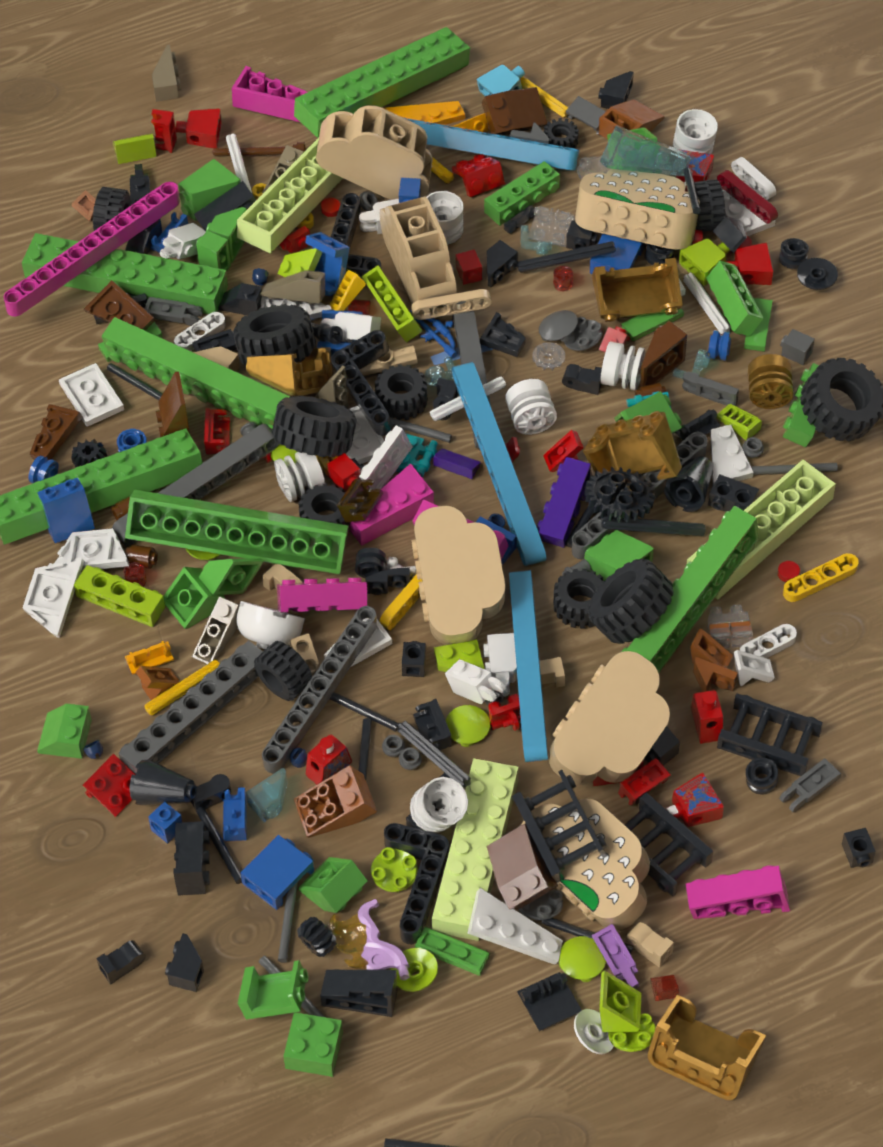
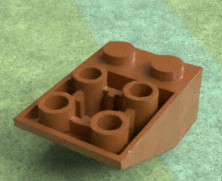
M632 99L610 107L599 118V135L608 139L607 134L644 127L651 132L665 116Z
M351 765L294 798L308 838L359 823L377 812L364 774Z

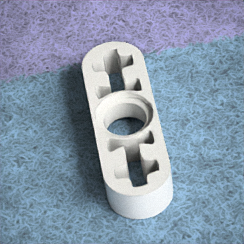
M740 157L731 163L735 175L743 182L747 181L750 187L763 198L768 200L776 195L773 183L745 158Z
M220 312L210 313L179 333L174 339L175 345L189 351L194 350L193 341L224 330V315ZM198 330L205 331L203 335L194 334Z
M789 624L780 625L741 646L740 651L768 658L795 643L796 629ZM783 633H784L785 635H789V634H790V637H789V638H788L787 636H783V637H782V634H783ZM769 641L773 643L774 647L767 649L762 646V643Z

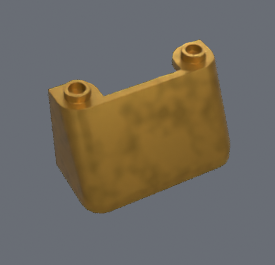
M676 258L665 259L666 263L660 265L659 263H654L653 266L619 270L610 268L609 272L605 270V266L594 267L592 281L600 318L605 319V322H612L621 317L664 312L666 315L678 313L683 304Z
M314 348L308 357L297 363L294 361V358H297L296 354L247 357L246 370L253 378L290 396L316 393L333 376L331 348Z
M677 995L656 1025L648 1051L649 1062L654 1067L722 1099H735L764 1044L766 1035L753 1029H746L741 1033L739 1039H736L695 1020L697 1013L695 1005L690 1000Z

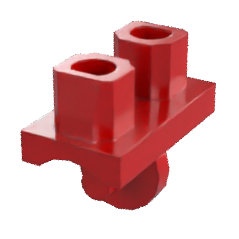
M518 694L509 696L507 699L508 704L501 706L497 701L489 703L490 726L493 730L511 726L514 731L520 729L521 715Z

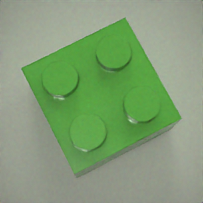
M294 1012L283 1056L285 1069L333 1077L343 1036L342 1020Z

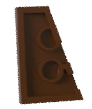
M112 280L84 308L85 312L108 322H111L116 317L144 331L156 321L154 317Z
M52 404L48 405L47 417L43 418L41 423L43 426L41 433L37 434L30 451V456L33 460L40 455L47 457L48 460L54 457L83 418L79 411Z

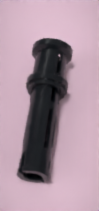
M312 323L314 335L318 340L323 342L329 341L331 344L341 342L343 331L339 326L331 327L327 323H321L320 325Z

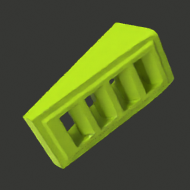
M732 404L727 405L716 417L725 425L731 424L734 432L745 440L761 430L762 420ZM728 412H732L728 417L725 416Z

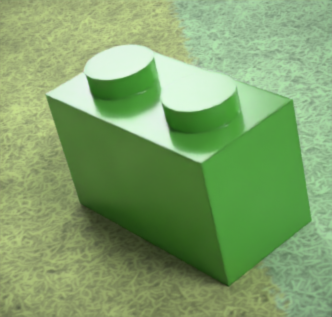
M207 230L196 242L199 265L227 271L231 267L228 239Z

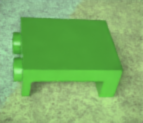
M299 960L294 961L292 971L261 976L258 975L254 966L245 967L238 999V1005L245 1019L300 1012L302 1001L305 1000L304 989L305 984L308 982V972L305 968L303 969Z

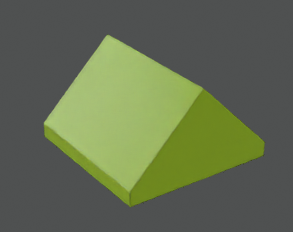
M153 134L113 141L118 164L156 157Z
M604 970L601 973L599 1008L602 1032H637L640 1030L641 992Z

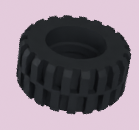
M281 304L280 306L271 305L267 308H260L258 311H252L248 316L242 317L241 321L237 322L233 331L239 359L245 366L247 357L296 354L297 358H294V361L296 363L301 362L311 354L316 345L309 313L302 307L292 304L290 306L287 304Z
M846 358L829 359L816 368L802 387L800 401L801 405H804L802 408L803 413L808 416L807 421L810 425L813 424L816 427L815 430L819 433L823 432L825 437L830 439L834 437L838 441H843L844 439L846 441H854L868 433L883 415L882 383L879 379L875 378V373L872 370L866 369V365L863 363L858 364L856 360H846ZM830 389H837L847 394L853 401L856 410H849L839 405L833 398Z
M290 396L289 398H283L277 404L272 434L279 444L285 445L288 449L296 450V452H303L312 456L318 455L319 457H335L343 453L346 454L351 449L357 419L350 409L343 405H338V403L316 397Z
M635 559L631 563L628 562L609 576L604 584L600 585L597 593L593 595L588 610L590 621L611 642L618 644L629 643L634 638L641 637L645 631H649L652 628L651 626L657 623L661 615L666 612L667 606L672 601L671 597L674 593L673 584L647 559Z

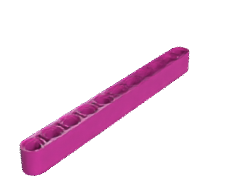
M174 182L163 183L9 289L3 296L8 315L14 317L22 315L176 208L180 203L177 184Z

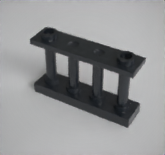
M736 693L733 709L738 710L730 731L721 729L717 748L751 760L767 758L775 763L777 769L798 776L805 774L809 758L804 757V753L811 735L820 737L823 722L818 721L814 717H806L755 700L748 695ZM747 713L760 717L752 738L738 735ZM768 720L781 724L772 746L760 742ZM790 728L803 732L795 753L782 750Z
M563 770L558 771L562 782L531 798L529 796L525 798L521 792L512 795L556 882L565 879L562 873L565 870V866L597 849L601 856L605 858L607 854L604 848L608 847L602 835H596L573 790L577 786L572 776H566ZM568 790L573 801L541 818L539 816L534 817L532 810L535 809V806ZM578 810L583 820L582 822L551 838L549 836L544 837L542 830L545 829L544 826ZM588 830L593 840L592 842L562 858L559 856L554 857L552 850L555 849L556 845Z
M646 792L639 799V812L624 825L632 831L644 819H650L656 824V827L639 840L643 848H646L662 833H666L673 839L654 858H649L650 868L648 875L657 882L658 887L662 891L674 896L677 890L676 880L695 863H700L705 868L711 864L713 850ZM678 848H683L690 856L672 872L667 874L659 867Z

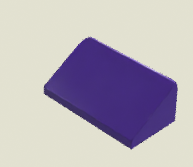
M443 448L433 457L434 466L469 479H473L481 465V462Z

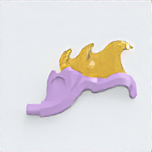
M376 899L363 904L358 913L348 920L338 921L336 920V915H332L329 927L335 935L343 938L345 941L343 945L337 944V949L344 954L353 956L352 960H344L349 967L360 968L367 965V970L396 968L399 971L401 980L409 978L408 968L410 966L402 951L395 945L379 940L380 932L369 915L371 909L379 906Z

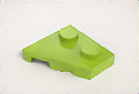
M314 248L285 255L277 274L287 277L304 270L315 271L322 251Z

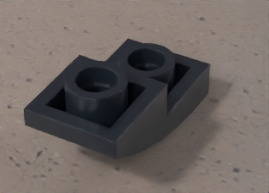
M410 567L384 570L366 577L367 594H388V587H406L410 582Z

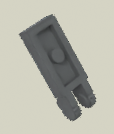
M149 297L145 306V310L154 319L177 323L184 322L188 326L198 322L200 318L197 316L203 314V309L200 306Z
M694 372L683 374L684 382L682 387L684 391L726 406L729 404L737 405L739 389L711 379L699 377Z
M824 758L794 781L792 786L784 791L779 799L784 803L797 793L800 797L793 801L789 807L792 812H796L805 803L811 801L841 777V773Z

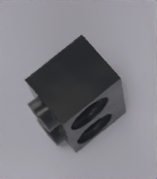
M719 474L709 493L708 506L724 512H730L736 506L744 511L758 499L759 489Z

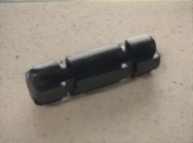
M529 205L525 208V211L522 210L511 220L504 223V230L509 234L516 230L515 227L519 228L529 221V218L531 219L536 216L537 209Z

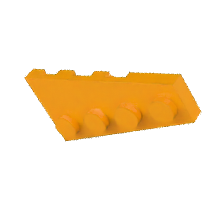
M459 101L383 108L403 118L441 125L465 120V113Z

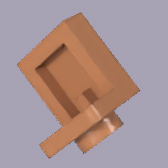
M85 190L72 203V207L90 221L93 218L96 199Z

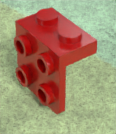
M478 154L472 160H462L451 167L452 172L463 177L466 193L469 197L505 184L500 162L487 155Z

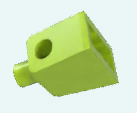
M705 239L681 249L679 264L689 273H693L697 280L705 286L708 284L707 276L719 260L726 261V254L730 252V249L723 242L716 246L710 239Z

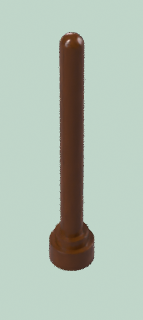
M297 142V144L291 146L303 152L306 151L305 142ZM285 147L240 148L242 156L282 155ZM215 148L212 151L214 156H231L229 148Z

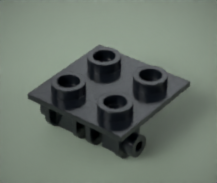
M558 972L517 991L539 1032L582 1011L566 983L568 979L565 973L561 974Z

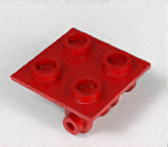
M113 753L83 784L87 789L85 794L89 798L94 796L116 817L132 800L130 796V780L134 773Z

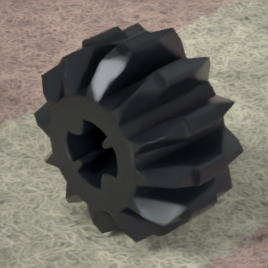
M95 438L91 442L85 439L84 443L78 442L77 447H73L71 460L76 468L107 457V450H105L102 442L97 443Z
M317 917L308 918L297 929L298 937L302 940V943L318 957H324L327 953L329 954L337 945L336 937L332 934V931Z

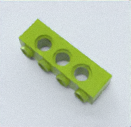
M376 266L362 276L405 342H408L422 332L417 321L379 266Z
M86 565L74 583L76 597L150 627L155 625L165 609L164 597L158 591H151L138 583H131L118 575L106 573L98 567L93 568Z

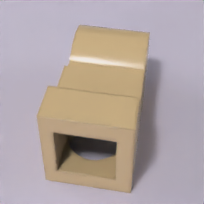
M281 564L273 565L263 575V586L269 591L273 587L277 589V584H282V580L295 579V584L302 583V581Z
M309 633L291 639L290 647L301 655L310 668L312 676H314L320 665Z
M561 657L541 660L542 684L555 682L556 687L565 686V674Z
M639 922L626 936L628 943L633 945L637 952L659 968L673 953L674 942L667 937L665 939L644 923Z

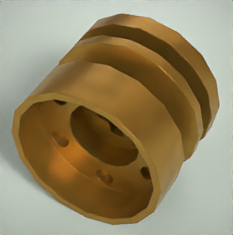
M766 354L758 356L749 363V398L754 405L764 409H776L785 406L793 399L792 368L787 358L777 354Z

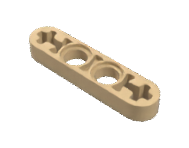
M479 289L418 300L411 306L412 315L415 319L424 320L484 309L491 305V296L488 290ZM466 301L463 304H457L458 302ZM439 305H446L445 307L437 308Z

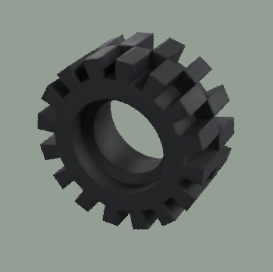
M558 118V121L553 119L552 123L548 122L547 126L544 127V133L549 138V144L574 149L578 145L579 130L573 121L568 123V119H565V121H562V118ZM556 135H565V136H567V137H565V138H557V137H555V136H556Z

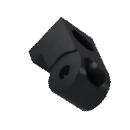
M569 364L563 375L562 383L568 388L598 395L602 385V368L595 367L592 370L582 368L576 364Z
M438 378L436 384L438 397L433 401V409L458 397L459 392L455 381ZM452 414L445 416L439 420H447L451 417Z
M217 774L210 781L197 786V794L190 801L195 811L199 807L207 809L221 803L225 799V791L227 789L230 790L231 794L229 778L224 774Z
M131 940L110 954L105 955L104 953L96 959L99 970L111 985L142 964L146 955L135 940Z

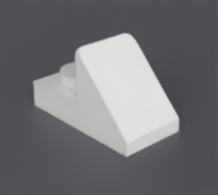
M739 650L734 652L736 672H738L737 676L740 686H743L752 678L768 683L775 678L770 659Z

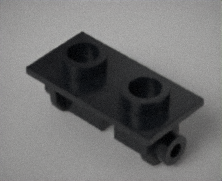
M714 409L707 410L706 413L686 425L683 424L682 428L675 433L682 441L694 432H701L707 435L711 432V429L721 426L716 421L717 412Z

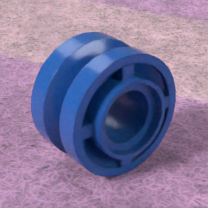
M713 330L708 349L709 359H715L717 356H720L721 360L726 361L731 345L730 332H724L723 335H720L719 331Z
M127 429L121 432L117 438L118 452L147 443L145 434L138 429Z
M41 455L38 456L31 465L28 476L29 482L33 484L57 475L59 470L58 462L52 459L48 460L47 457Z

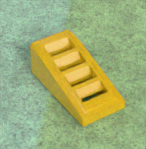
M350 270L346 272L329 305L331 310L344 311L365 287L366 283L356 273Z

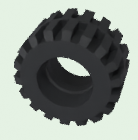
M717 179L694 182L701 209L697 217L696 230H702V232L712 231L726 216L724 194L721 184Z
M104 186L100 189L93 210L94 231L131 206L128 190Z
M398 364L397 367L392 365L389 366L388 370L384 369L382 374L377 376V380H375V394L387 410L389 417L398 420H409V417L415 418L417 413L421 414L423 408L427 406V380L424 378V374L419 372V369L416 367L412 369L411 365L402 366V364ZM397 391H407L408 393H405V394H397V393H395V392H397Z
M322 484L323 486L315 485L314 489L309 488L306 490V494H303L301 501H299L300 518L348 525L349 532L350 522H345L337 507L338 502L346 493L342 487L336 488L334 484H331V486ZM325 510L334 511V513L330 515L318 514L319 512Z
M578 568L573 569V572L567 571L564 573V576H560L558 582L554 585L553 597L554 612L557 618L562 619V623L565 625L569 623L570 627L573 628L580 626V629H585L587 625L589 628L593 627L594 624L590 621L588 615L589 604L592 602V597L597 593L600 585L604 584L603 577L600 574L596 575V572L593 570L588 572L584 568H582V571H578ZM583 595L589 597L590 600L579 602L573 600L572 597Z
M281 641L273 642L254 660V667L262 682L271 692L286 701H293L303 692L313 677L310 668L301 655Z

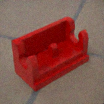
M152 109L153 119H151V123L155 129V140L164 142V144L156 143L155 148L173 153L177 141L174 112Z
M205 409L204 445L206 454H217L229 446L230 417L224 416L227 415L226 410Z
M655 758L620 783L618 794L621 798L627 796L629 799L628 804L632 806L643 794L649 792L660 783H665L671 774Z

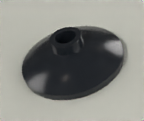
M810 258L799 265L797 277L800 283L809 289L824 290L835 284L838 271L835 265L826 259Z

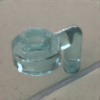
M521 225L522 249L536 250V254H548V250H552V242H530L529 225Z
M699 349L692 373H697L699 376L703 368L708 367L711 356H708V351ZM675 368L673 376L683 379V374L686 371Z
M451 357L444 359L448 371H444L441 366H433L425 371L424 377L428 385L436 386L438 378L454 379L452 367L455 365Z

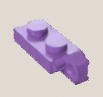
M611 924L593 934L592 938L613 975L621 981L625 980L634 989L639 987V983L634 976L638 972L636 963L614 925Z

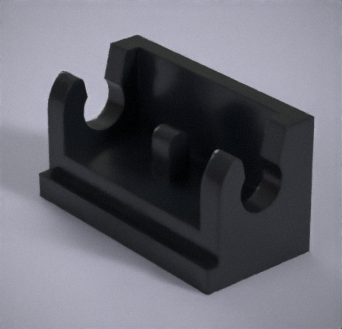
M437 699L415 707L417 713L413 714V718L419 732L439 750L452 747L451 733Z

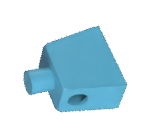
M500 65L476 79L479 91L484 96L504 91L522 89L520 78L525 75V72L520 66L510 71L505 65Z

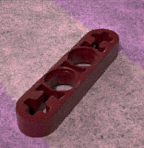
M725 170L717 176L722 189L763 222L769 224L778 218L776 208L731 171Z

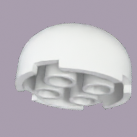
M244 601L240 602L237 613V626L241 634L245 638L257 642L256 646L262 649H266L275 641H281L290 646V640L300 636L305 618L279 612L275 609Z

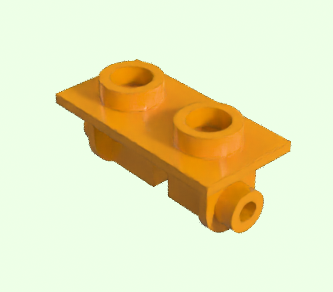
M485 113L452 126L480 132L489 131Z
M161 641L159 644L133 653L129 652L130 655L125 656L132 675L136 674L140 666L156 667L174 660L168 641Z

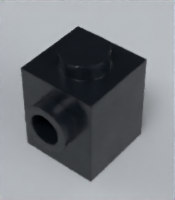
M572 220L566 235V248L578 249L596 245L598 234L580 227Z

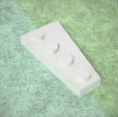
M479 888L476 892L468 934L554 965L559 961L563 940L516 910H509L505 903L483 889Z

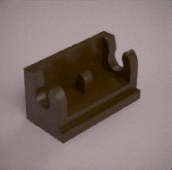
M355 479L338 502L337 507L345 522L364 521L383 495L382 490H373L368 486H372L375 483L374 480Z

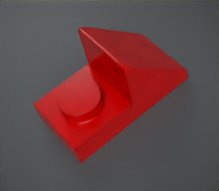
M570 430L543 455L550 472L558 471L560 463L563 464L566 457L579 460L576 454L584 447L577 431Z

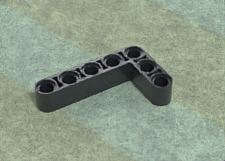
M348 193L343 196L331 233V238L350 248L359 221V215L361 214L360 197L357 194ZM349 254L346 272L350 270L363 280L362 276L376 266H379L382 270L381 261L373 257Z
M374 330L335 352L331 357L335 372L342 365L345 366L346 386L349 394L373 430L378 435L385 436L393 429L389 414L360 372V369L383 357L389 351L385 334L380 330Z
M391 823L384 829L385 848L390 847L403 850L414 856L415 859L422 860L400 920L401 940L406 944L412 945L417 943L430 914L449 855V841L440 834L398 823ZM393 836L399 837L398 839H391ZM415 842L421 843L420 845H413ZM437 848H442L443 850H442V851H436L435 849H437ZM429 868H435L436 870H434V871H429V870H427V869H429ZM421 888H429V890H427V891H422V890H420V889H421ZM422 908L421 911H414L413 909ZM407 928H414V929H415L414 931H411V932L406 931Z

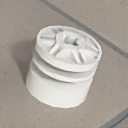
M698 109L687 110L680 114L677 119L673 139L675 154H677V149L712 154L717 134L716 119L710 113Z
M437 191L429 194L427 199L444 233L447 245L456 242L463 233L462 200L456 194L448 191Z
M610 341L603 360L601 384L616 386L619 378H621L623 389L627 388L631 380L630 390H637L640 383L641 365L645 358V348L640 347L635 356V346H631L628 353L624 354V344Z
M539 379L523 380L514 384L507 391L506 403L511 413L514 427L518 432L529 435L537 434L547 430L556 421L557 412L545 382Z
M296 452V463H294L289 455L284 457V461L281 458L274 461L278 484L289 502L297 500V496L301 498L305 494L304 487L308 490L309 488L314 489L315 485L320 487L323 486L322 484H325L320 464L315 455Z
M439 777L431 780L417 790L411 799L410 812L412 819L417 826L428 832L436 833L446 830L461 820L466 813L468 806L466 791L460 783L452 778ZM435 803V804H436V808L439 809V810H438V811H435V806L432 805V804Z

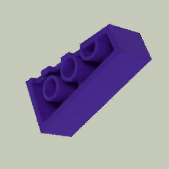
M569 457L565 458L563 464L560 463L557 471V476H559L557 483L553 482L550 491L552 497L550 502L546 501L544 506L543 521L540 520L537 525L542 542L565 548V541L574 526L572 518L578 517L581 506L580 500L584 501L586 498L584 495L586 483L592 475L590 463Z

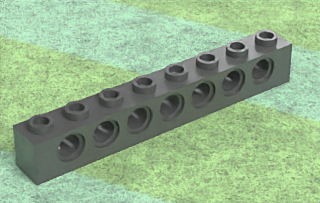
M250 641L240 645L228 659L222 660L213 672L206 674L199 684L191 687L186 695L179 701H175L163 715L157 716L148 728L141 730L134 740L125 744L118 753L120 760L135 775L139 769L135 767L141 760L147 759L159 764L259 677L254 667V660L263 651Z

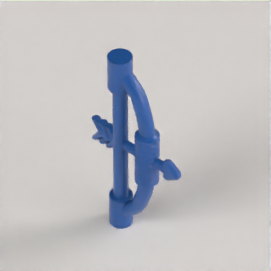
M435 318L426 319L433 323V326L437 329L433 331L423 320L415 319L427 331L420 336L425 338V342L434 338L452 359L458 355L455 351L456 344L454 338L451 335V331L447 328L452 327L453 321H447L443 325L442 322ZM440 332L445 338H447V339L449 340L451 346H450V345H447V344L437 335V333Z

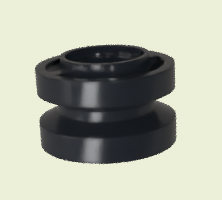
M797 238L784 240L780 247L779 262L787 268L798 269L799 265L807 260L808 244Z
M647 244L645 258L651 265H654V263H659L660 265L666 263L665 259L674 257L675 249Z
M363 548L359 550L356 554V574L366 578L386 570V554L377 548Z
M756 758L747 765L745 772L746 784L752 792L764 795L772 792L777 787L778 769L773 761L767 758ZM765 774L767 775V777L761 779L758 778L757 775Z

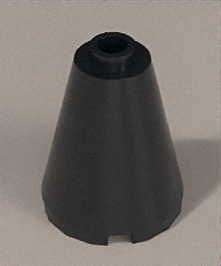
M696 457L684 466L676 477L669 478L664 488L667 500L674 507L678 505L684 508L682 511L694 512L700 509L706 499L713 471L712 462L706 457Z
M147 759L141 760L135 768L139 769L136 775L132 774L130 780L131 799L136 800V805H157L163 802L167 804L188 803L197 794V786L192 779Z

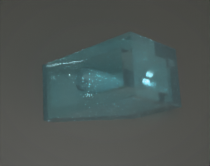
M284 768L246 792L248 805L263 823L268 819L278 816L283 809L288 783Z

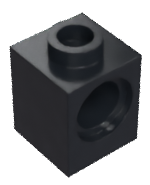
M418 641L403 642L402 676L424 677L426 643Z
M862 828L844 833L842 847L850 867H866L873 863L876 851L867 829ZM856 848H860L864 851H857Z

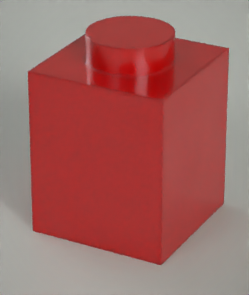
M475 249L455 254L456 269L463 285L482 280V265Z
M345 453L327 464L328 476L338 487H342L344 492L349 489L355 479L361 480L359 477L361 475L360 468Z

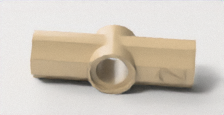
M414 346L396 350L389 349L386 355L360 369V372L363 376L374 373L382 374L384 369L388 370L389 366L392 365L397 367L398 364H402V366L417 364Z

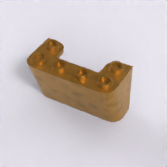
M655 411L646 416L638 415L633 419H622L608 425L602 424L596 428V432L588 440V444L583 450L595 473L596 471L602 473L603 468L609 472L611 467L616 471H619V468L622 467L625 472L631 469L632 474L636 472L642 474L661 469L657 479L663 480L676 477L682 468L665 412Z

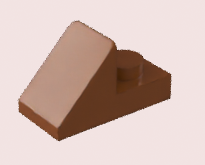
M702 628L698 630L691 645L692 663L694 664L695 658L698 657L727 668L733 655Z
M698 657L695 658L693 673L702 692L709 691L712 684L721 689L734 690L738 672Z
M140 666L136 671V674L141 679L142 688L150 700L180 682L171 668Z

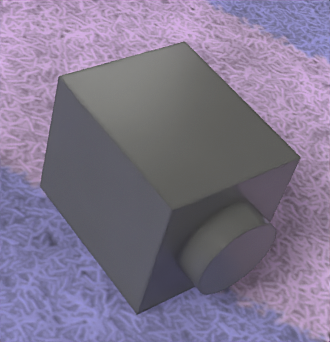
M792 329L789 335H785L781 341V356L804 365L813 352L815 338Z

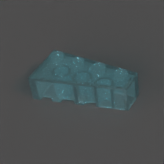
M616 125L600 159V163L610 169L684 176L683 170L688 167L692 158L681 150Z

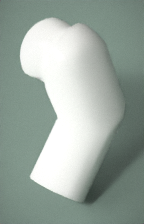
M389 557L386 561L387 570L407 568L398 564L396 557ZM408 566L410 567V577H414L416 575L415 566Z

